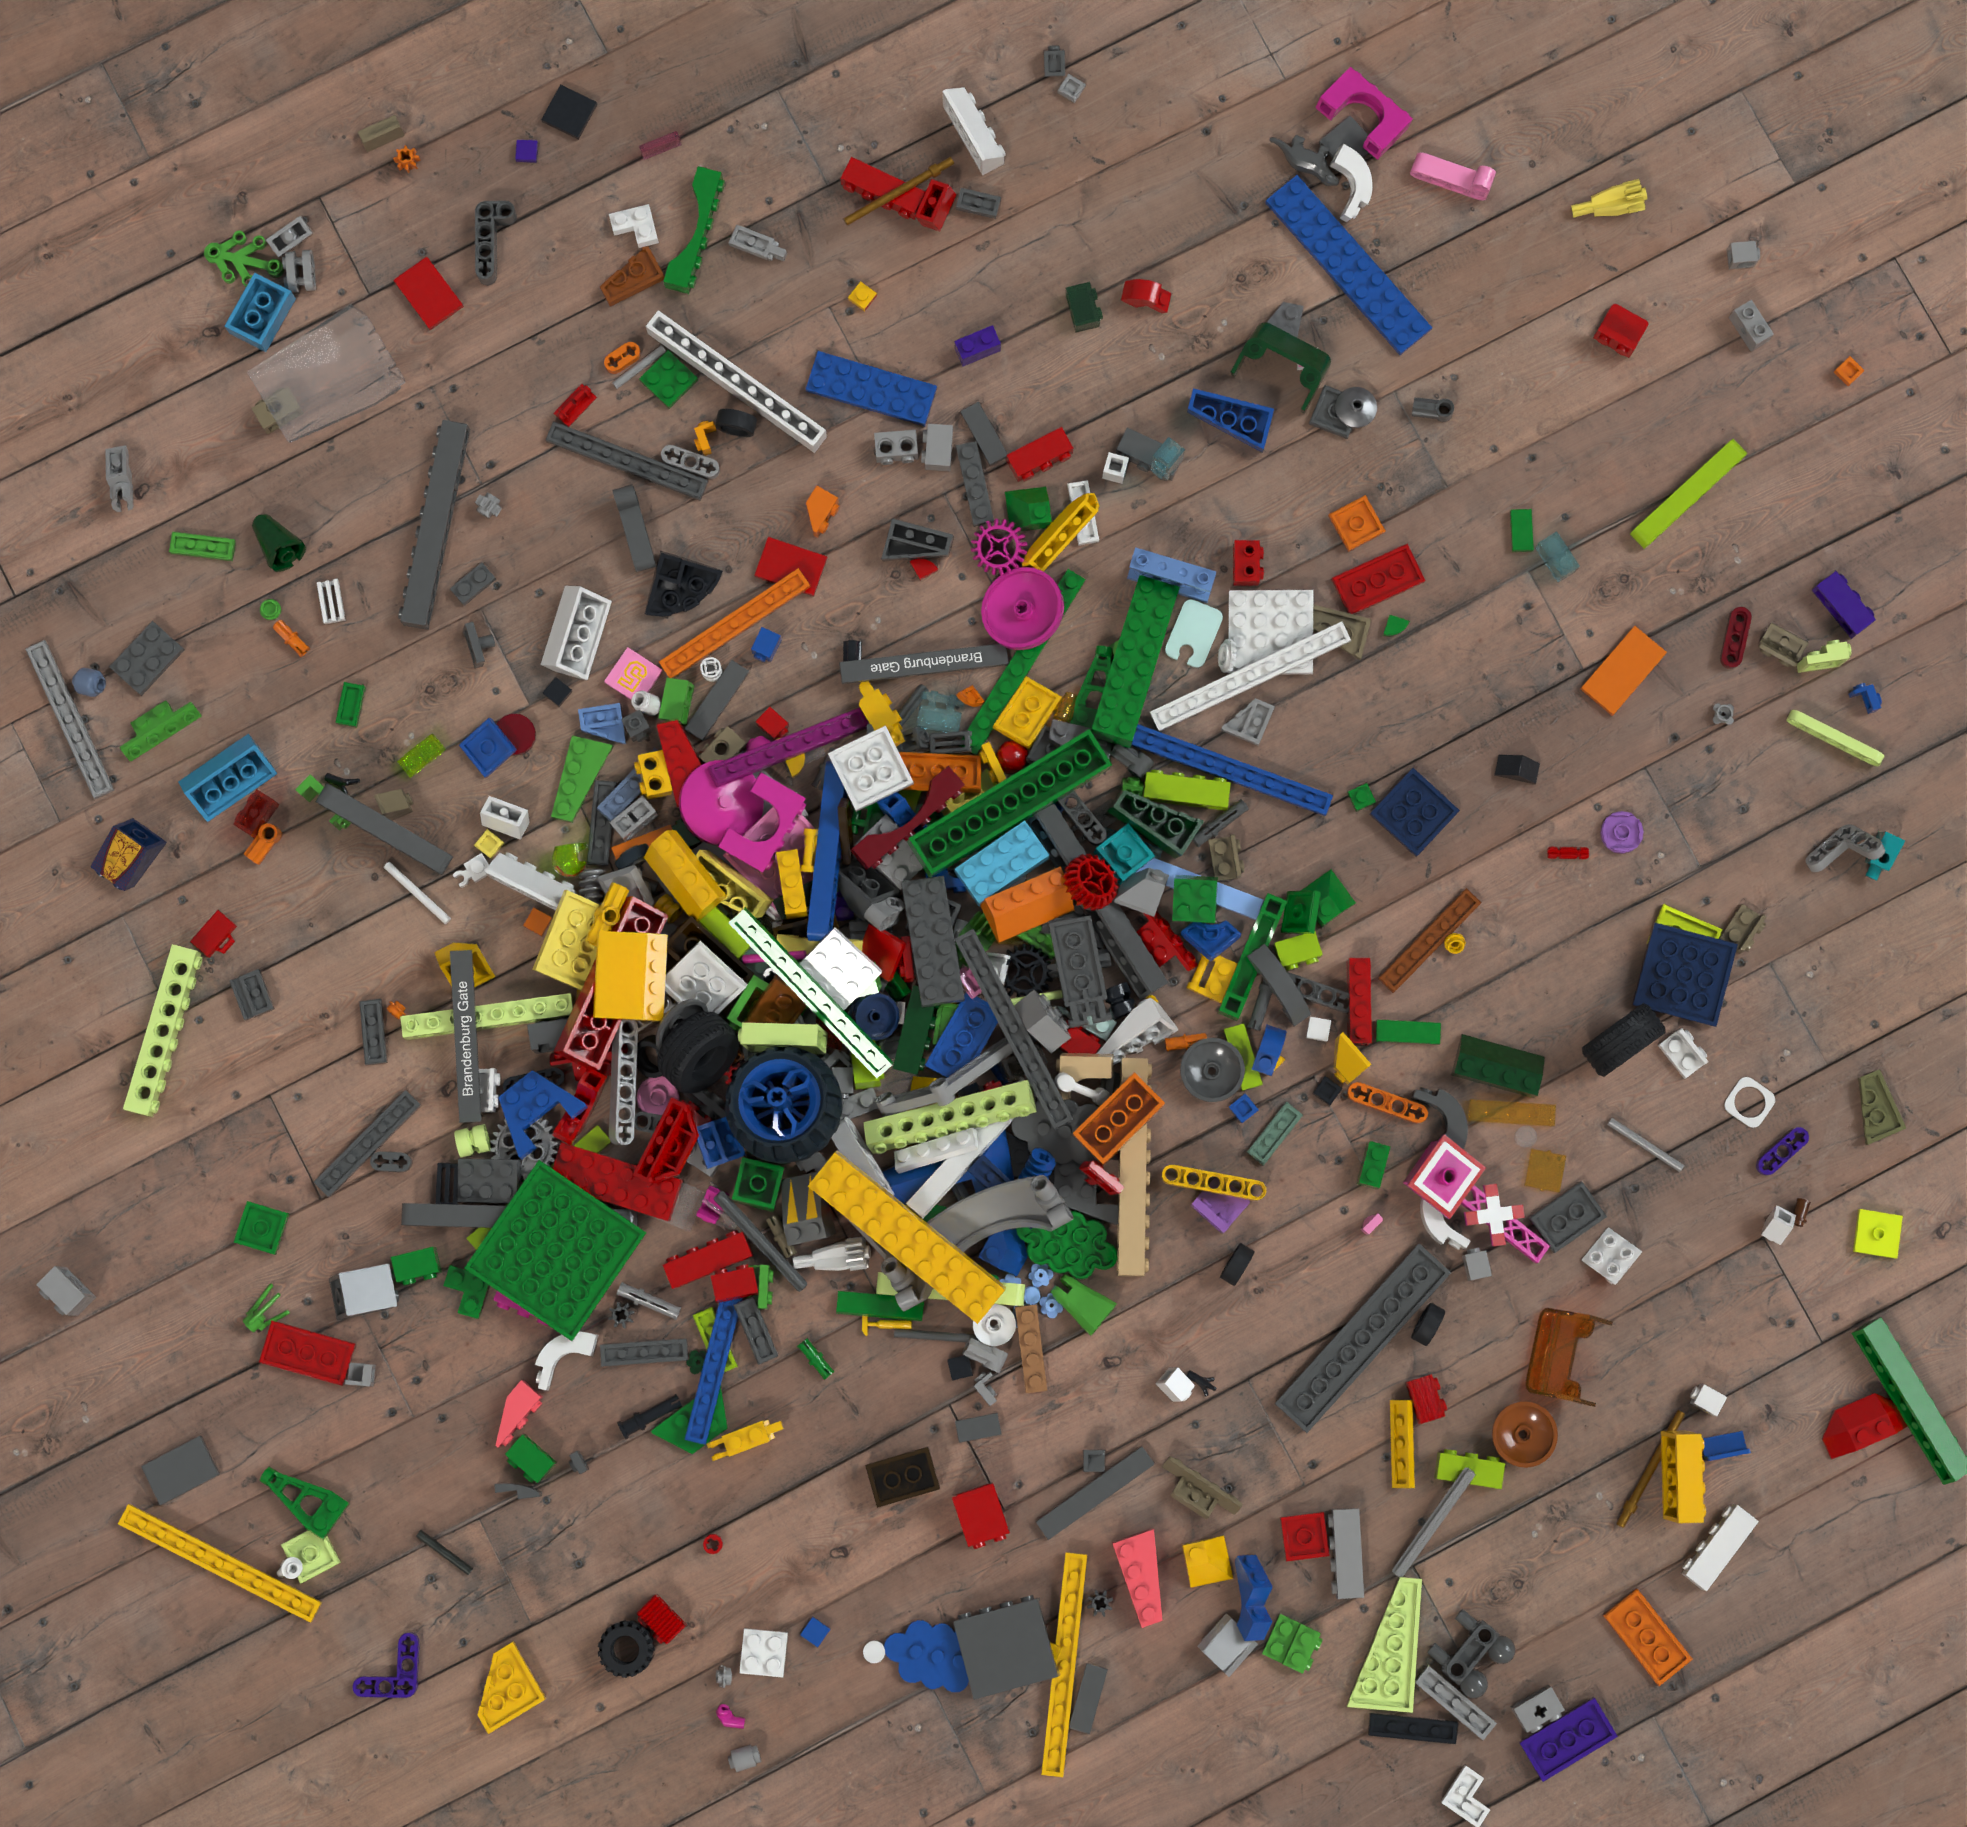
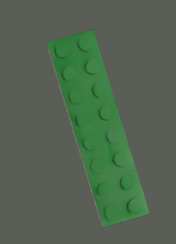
M1139 575L1091 729L1095 738L1127 748L1131 747L1180 587Z

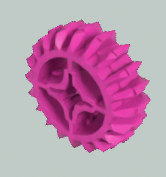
M994 519V526H992L990 521H987V529L982 525L979 526L980 530L983 531L982 534L974 533L975 536L979 537V540L971 541V543L977 544V548H971V552H978L973 559H981L977 564L978 567L986 564L985 572L992 568V575H996L997 569H999L1000 575H1004L1005 568L1008 573H1011L1012 569L1010 566L1013 565L1017 569L1019 565L1016 561H1024L1023 558L1019 557L1020 554H1027V551L1021 550V547L1028 546V543L1020 541L1026 536L1025 534L1017 535L1021 528L1017 527L1013 530L1014 522H1011L1007 527L1006 519L1002 520L1001 525H999L998 519ZM1006 530L1009 534L1002 539H997L991 532ZM985 538L991 544V548L986 555L983 552ZM1012 539H1014L1016 543V550L1013 557L1008 551V545L1011 543ZM995 542L1004 544L1003 551L1006 555L1001 551L995 552ZM997 555H1002L1008 562L996 565L989 561Z

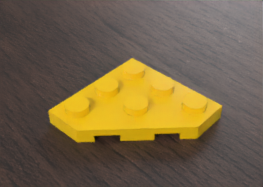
M514 1641L493 1653L490 1671L477 1714L488 1734L546 1699Z

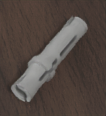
M623 1282L620 1284L616 1294L633 1301L637 1306L638 1304L643 1305L674 1320L677 1319L681 1307L645 1293L642 1288L639 1290Z

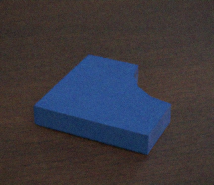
M1225 920L1220 924L1213 925L1192 922L1181 931V936L1211 962L1241 937V933Z

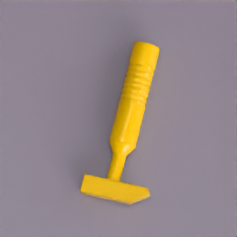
M862 1316V1331L865 1336H868V1326H876L879 1329H912V1320L868 1322V1317Z

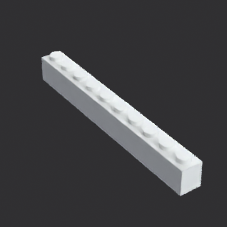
M659 310L646 325L647 332L651 337L815 453L826 439L827 434L823 427Z

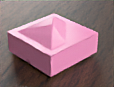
M1379 1214L1367 1217L1360 1230L1365 1235L1370 1234L1383 1221V1218Z

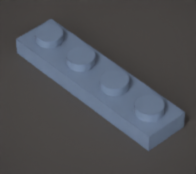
M654 747V749L651 752H655L658 750ZM652 761L644 763V766L649 770L656 767ZM635 768L597 807V810L610 822L627 809L641 794L639 782H642L640 774H636Z

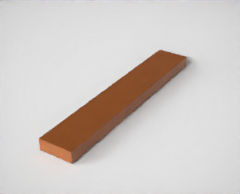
M1466 888L1378 980L1394 993L1444 942L1445 938L1452 934L1482 902Z

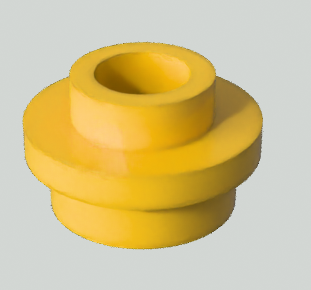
M1458 933L1450 934L1444 940L1446 950L1453 954L1462 952L1466 944L1464 936Z

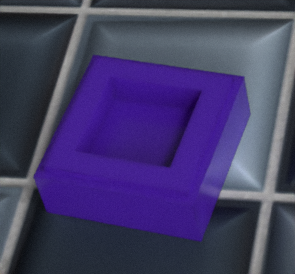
M517 140L516 162L537 163L538 141Z

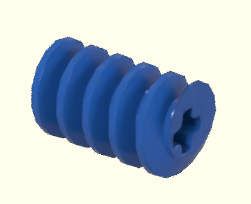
M1033 1149L1018 1179L1044 1175L1049 1178L1056 1165L1053 1155L1045 1149Z

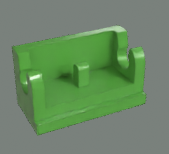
M667 678L658 718L665 721L678 718L681 725L686 726L694 685L687 680Z

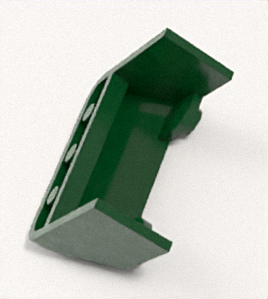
M1267 322L1261 323L1256 327L1243 347L1231 370V375L1236 377L1246 357L1253 360L1259 359L1264 355L1267 348L1301 365L1304 368L1300 374V382L1305 388L1311 390L1301 408V412L1305 414L1330 368L1331 359L1327 353Z

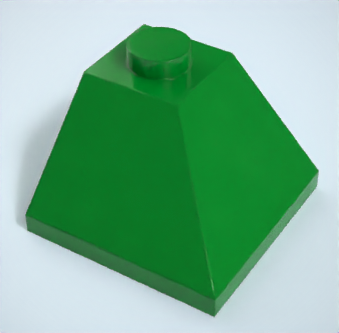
M1046 487L1005 492L1009 524L1011 522L1015 523L1013 530L1017 527L1021 528L1020 532L1046 529L1052 523Z
M1332 869L1301 890L1321 892L1316 920L1321 928L1356 904Z

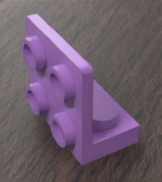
M1215 1177L1209 1183V1187L1212 1189L1218 1188L1219 1180ZM1229 1184V1189L1232 1192H1239L1234 1186ZM1202 1191L1190 1206L1223 1234L1250 1204V1201Z

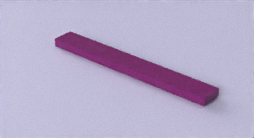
M859 707L708 767V771L716 787H720L867 729V724L869 723Z

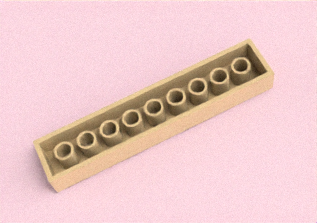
M1122 1058L1120 1061V1086L1134 1072L1148 1085V1079L1152 1076V1064H1148V1059ZM1147 1123L1119 1151L1118 1179L1124 1188L1118 1194L1117 1276L1143 1277L1145 1272L1149 1271V1259L1145 1258V1251L1149 1250V1237H1145V1229L1149 1228V1215H1145L1146 1207L1150 1206V1193H1146V1186L1150 1185V1172H1146V1164L1150 1163L1151 1153L1146 1148L1147 1143L1151 1141V1128H1147Z

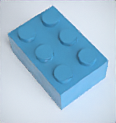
M254 273L224 327L229 334L267 352L296 298L290 290Z

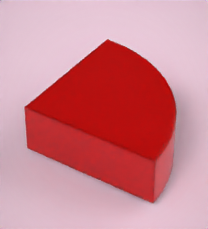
M914 559L910 561L920 581L938 571L937 566L929 560Z

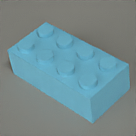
M1023 821L956 867L955 874L980 907L985 898L1002 892L1047 861L1049 854L1026 821Z

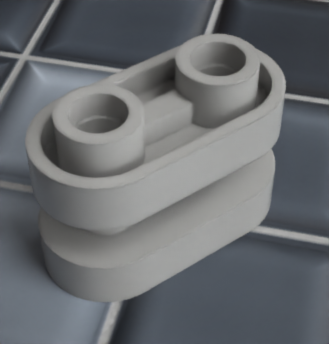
M302 250V257H297L295 251L286 252L285 256L282 257L283 268L286 269L287 274L284 277L285 288L295 293L300 291V286L305 285L306 291H315L316 276L312 250ZM303 265V277H299L298 266Z

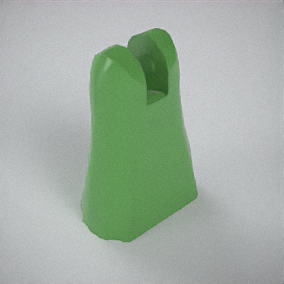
M1064 1274L1060 1281L1070 1289L1069 1293L1067 1294L1058 1286H1054L1051 1294L1077 1323L1092 1336L1113 1311L1117 1303L1092 1290L1077 1279Z

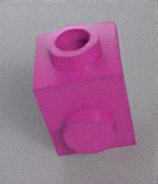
M709 1186L696 1216L702 1218L705 1222L716 1224L724 1211L714 1201V1197L721 1190Z

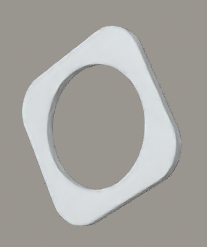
M1744 1077L1733 1088L1725 1100L1724 1106L1726 1111L1748 1127L1754 1128L1762 1123L1773 1107L1775 1096L1752 1078ZM1754 1087L1763 1094L1765 1107L1757 1117L1747 1118L1736 1110L1735 1096L1742 1088Z

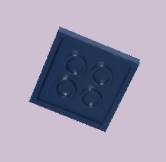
M1412 768L1369 815L1417 857L1460 810L1419 772Z

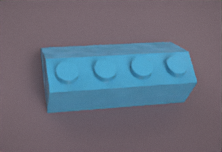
M248 733L178 781L187 798L208 822L277 775V772Z

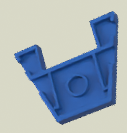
M533 1070L498 1097L517 1154L521 1160L537 1148L524 1130L560 1103L572 1119L588 1108L583 1101Z

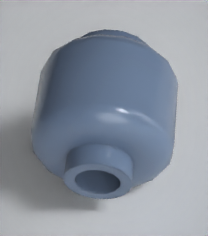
M81 668L72 678L75 691L81 695L96 697L104 691L106 686L103 674L94 669Z

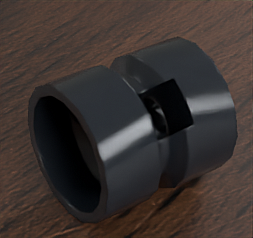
M1128 982L1106 989L1108 999L1105 1002L1110 1004L1108 1010L1111 1013L1112 1020L1129 1015L1137 1007L1135 1000L1130 998L1132 992Z

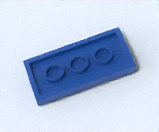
M967 992L964 995L965 1000L958 1005L925 1064L926 1067L946 1078L981 1054L998 1024L988 1002L977 996L971 999Z

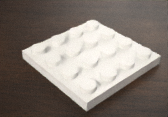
M1313 590L1229 591V639H1232L1236 644L1237 658L1233 670L1228 674L1313 635ZM1313 659L1281 675L1313 674Z

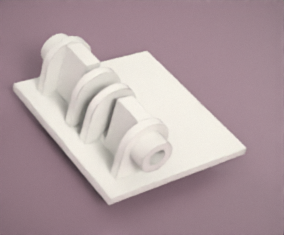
M1608 1227L1583 1257L1582 1261L1605 1277L1608 1283L1616 1285L1642 1251Z

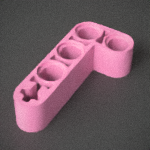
M1417 153L1410 174L1414 178L1477 200H1486L1496 171L1488 166H1479L1477 171L1426 153Z

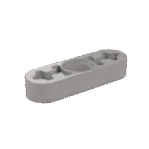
M667 445L661 451L662 460L667 465L706 479H715L719 475L720 468L714 459L674 445ZM671 451H674V455L681 458V464H678L679 460L674 457L668 460L666 453L670 454ZM688 457L696 459V464L693 467H687L684 462ZM702 460V465L706 467L712 464L715 471H711L710 474L707 473L705 468L700 467V461Z

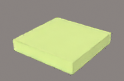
M306 1531L281 1544L287 1558L296 1557L302 1563V1572L297 1577L300 1584L341 1563L328 1536L323 1541L310 1531Z

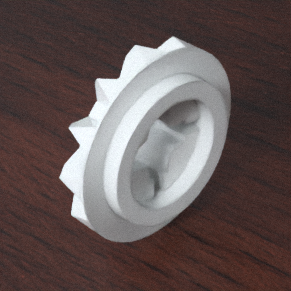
M1225 639L1219 648L1218 664L1223 673L1231 672L1236 664L1237 649L1232 639Z

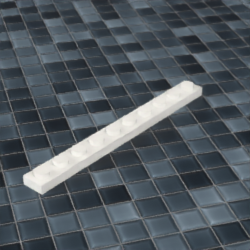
M1339 622L1165 704L1150 713L1158 730L1162 731L1349 643L1351 639L1343 622Z

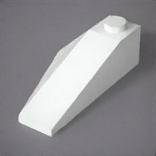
M1152 998L1141 1001L1129 1013L1097 1054H1114L1113 1065H1115L1129 1053L1142 1052V1047L1151 1042L1154 1045L1162 1042L1165 1038L1178 1031V1028L1159 1003Z

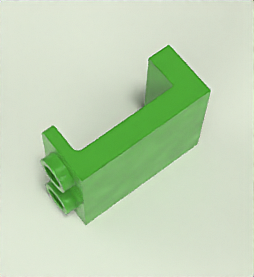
M309 775L295 790L308 802H311L317 794L320 795L324 787L312 775ZM337 814L329 821L339 831L342 828L346 829L351 824Z
M755 975L750 978L747 983L748 985L725 1018L736 1032L742 1029V1023L737 1020V1017L753 991L757 989L763 993L769 985Z

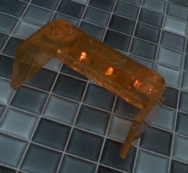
M1552 1308L1542 1310L1539 1315L1525 1382L1526 1389L1533 1394L1595 1407L1596 1403L1580 1399V1384L1570 1380L1578 1338L1585 1339L1590 1337L1594 1331L1595 1323L1612 1326L1613 1321Z

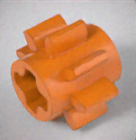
M405 145L403 149L396 150L398 157L393 159L395 163H399L397 165L399 170L404 168L410 173V170L418 169L416 162L421 161V159L416 155L417 151L415 148L410 150Z

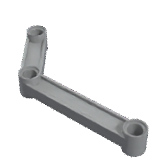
M1029 1033L1033 1043H1035L1037 1039ZM1005 1036L949 1077L939 1078L928 1087L894 1096L892 1092L883 1093L875 1099V1103L883 1117L937 1103L938 1106H945L955 1099L954 1094L1013 1053V1050Z

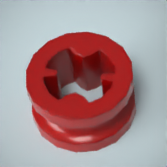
M710 1534L703 1541L704 1550L709 1554H717L722 1549L723 1541L717 1534ZM710 1538L714 1541H719V1545H716L718 1547L716 1550L712 1547H707Z

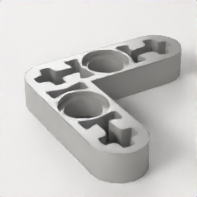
M1847 824L1839 828L1810 853L1805 861L1811 872H1819L1825 869L1848 848L1868 859L1875 860L1884 855L1885 847L1880 839L1854 825Z

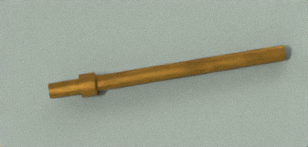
M949 157L939 164L934 163L925 172L843 218L847 226L929 178L941 175L943 170L954 165V161Z
M1677 1410L1667 1431H1677L1685 1413ZM1661 1442L1629 1501L1626 1500L1622 1507L1624 1510L1616 1523L1621 1528L1625 1527L1631 1514L1636 1512L1638 1508L1637 1503L1661 1461Z

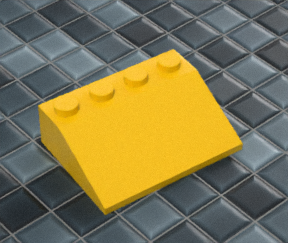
M611 931L597 932L593 1018L652 1022L663 1019L668 935Z

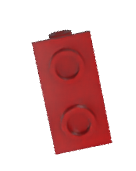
M581 384L553 414L570 427L597 397L587 385Z

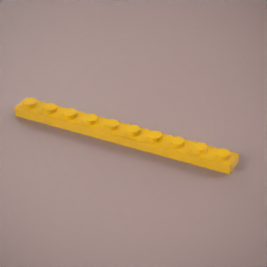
M131 1504L127 1505L118 1522V1525L310 1623L314 1620L322 1604L321 1601Z
M1065 1552L1055 1643L1062 1647L1055 1662L1059 1668L1060 1676L1051 1680L1041 1775L1063 1777L1087 1563L1086 1554Z

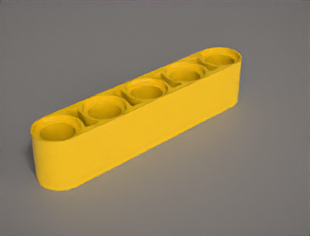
M1168 1165L1161 1173L1163 1182L1172 1186L1258 1201L1266 1195L1265 1184L1258 1180L1178 1165ZM1168 1169L1176 1171V1180L1170 1181L1166 1178L1165 1173ZM1189 1173H1194L1198 1176L1197 1184L1191 1185L1187 1182L1186 1177ZM1210 1177H1216L1219 1180L1218 1188L1212 1189L1209 1187L1208 1179ZM1231 1181H1237L1240 1184L1241 1189L1239 1192L1234 1193L1229 1189ZM1253 1185L1261 1187L1262 1193L1259 1197L1251 1194L1250 1189Z

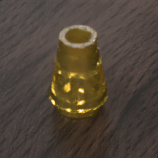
M1065 692V695L1053 711V719L1067 723L1073 719L1077 698L1074 693Z

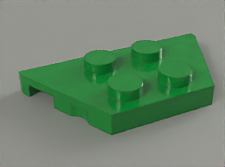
M721 1386L706 1444L728 1429ZM695 1399L651 1430L652 1434L691 1454L705 1446L685 1440Z

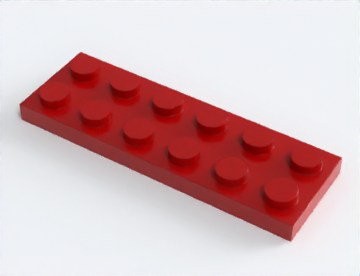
M563 1142L560 1144L553 1166L556 1172L596 1199L669 1222L683 1182L681 1179L670 1177L649 1184L633 1176L636 1165Z

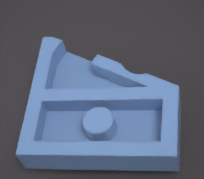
M620 703L578 709L582 732L626 744Z

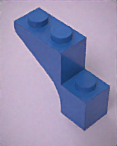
M897 792L877 802L883 815H887L899 828L916 815L906 799ZM918 825L913 831L916 834L928 826L921 827Z
M1239 1555L1235 1559L1241 1596V1614L1237 1627L1244 1641L1264 1640L1272 1624V1620L1264 1605L1273 1586L1256 1555Z

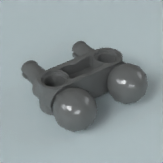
M1462 1609L1455 1619L1469 1631L1470 1635L1454 1655H1449L1436 1643L1432 1645L1427 1653L1442 1665L1441 1671L1457 1685H1460L1461 1691L1466 1696L1476 1699L1486 1693L1488 1681L1482 1672L1472 1669L1487 1651L1492 1661L1497 1664L1509 1663L1515 1656L1516 1648L1510 1638L1499 1636L1500 1634L1484 1620L1477 1621ZM1482 1629H1487L1490 1632V1638L1486 1642H1482L1478 1636ZM1455 1663H1459L1463 1668L1459 1676H1454L1451 1673V1667Z

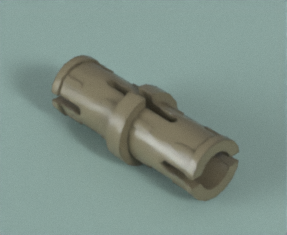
M777 1214L771 1219H767L766 1222L775 1236L773 1239L775 1242H778L785 1256L784 1258L787 1259L797 1254L794 1246H788L779 1215Z

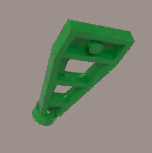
M1096 646L1095 657L1073 705L1071 724L1092 729L1098 709L1087 708L1085 702L1092 691L1103 694L1104 687L1094 686L1091 682L1095 671L1105 672L1107 681L1111 668L1113 650L1111 647Z
M270 1466L263 1472L259 1480L271 1489L305 1529L323 1541L349 1506V1502L334 1492L281 1474ZM274 1477H276V1481L271 1483ZM288 1484L302 1491L295 1501H291L283 1494V1490ZM308 1495L322 1500L321 1506L313 1516L307 1515L300 1506L304 1497Z

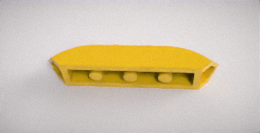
M1095 493L1081 495L1058 515L1029 548L1022 562V567L1045 571L1098 512L1099 503Z

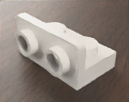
M1680 1028L1658 1046L1681 1076L1686 1079L1701 1066L1708 1063V1060L1706 1059V1052L1694 1044V1038L1691 1033Z

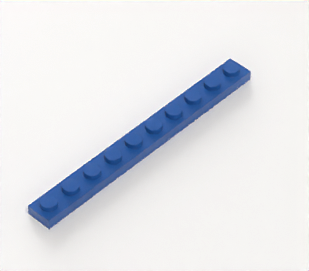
M1137 725L1131 746L1213 776L1224 778L1227 781L1326 816L1333 798L1331 794L1142 725Z

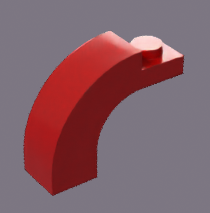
M587 1069L578 1082L574 1096L583 1101L588 1108L574 1119L566 1111L554 1129L552 1136L572 1145L589 1120L602 1094L607 1076L596 1070Z

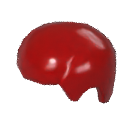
M1013 740L1004 742L996 752L998 762L1005 774H1016L1027 763L1028 751L1026 747Z

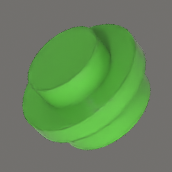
M267 599L260 606V614L267 620H275L281 614V606L276 600Z

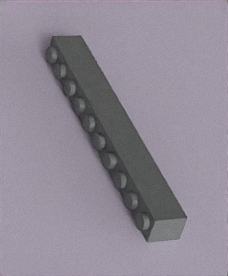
M442 420V425L437 428L436 437L439 439L437 446H434L432 452L434 463L433 466L429 467L428 478H430L429 486H426L424 490L425 506H421L420 518L422 520L421 525L416 528L415 537L418 539L416 546H413L411 552L413 563L412 566L408 567L407 571L408 586H405L403 590L404 606H401L399 609L398 618L401 619L400 621L404 626L429 630L470 434L469 426L464 423Z
M1055 804L1037 812L1026 821L1048 852L1056 868L1061 866L1063 873H1065L1064 869L1072 859L1082 854L1086 855L1084 848L1076 839L1073 831L1069 828ZM1115 898L1108 906L1099 910L1091 911L1090 908L1084 909L1081 904L1080 907L1086 916L1091 915L1094 929L1140 1001L1168 983L1163 972L1154 961L1153 956L1149 953L1142 939L1131 925L1130 920L1126 917L1119 904L1114 903Z

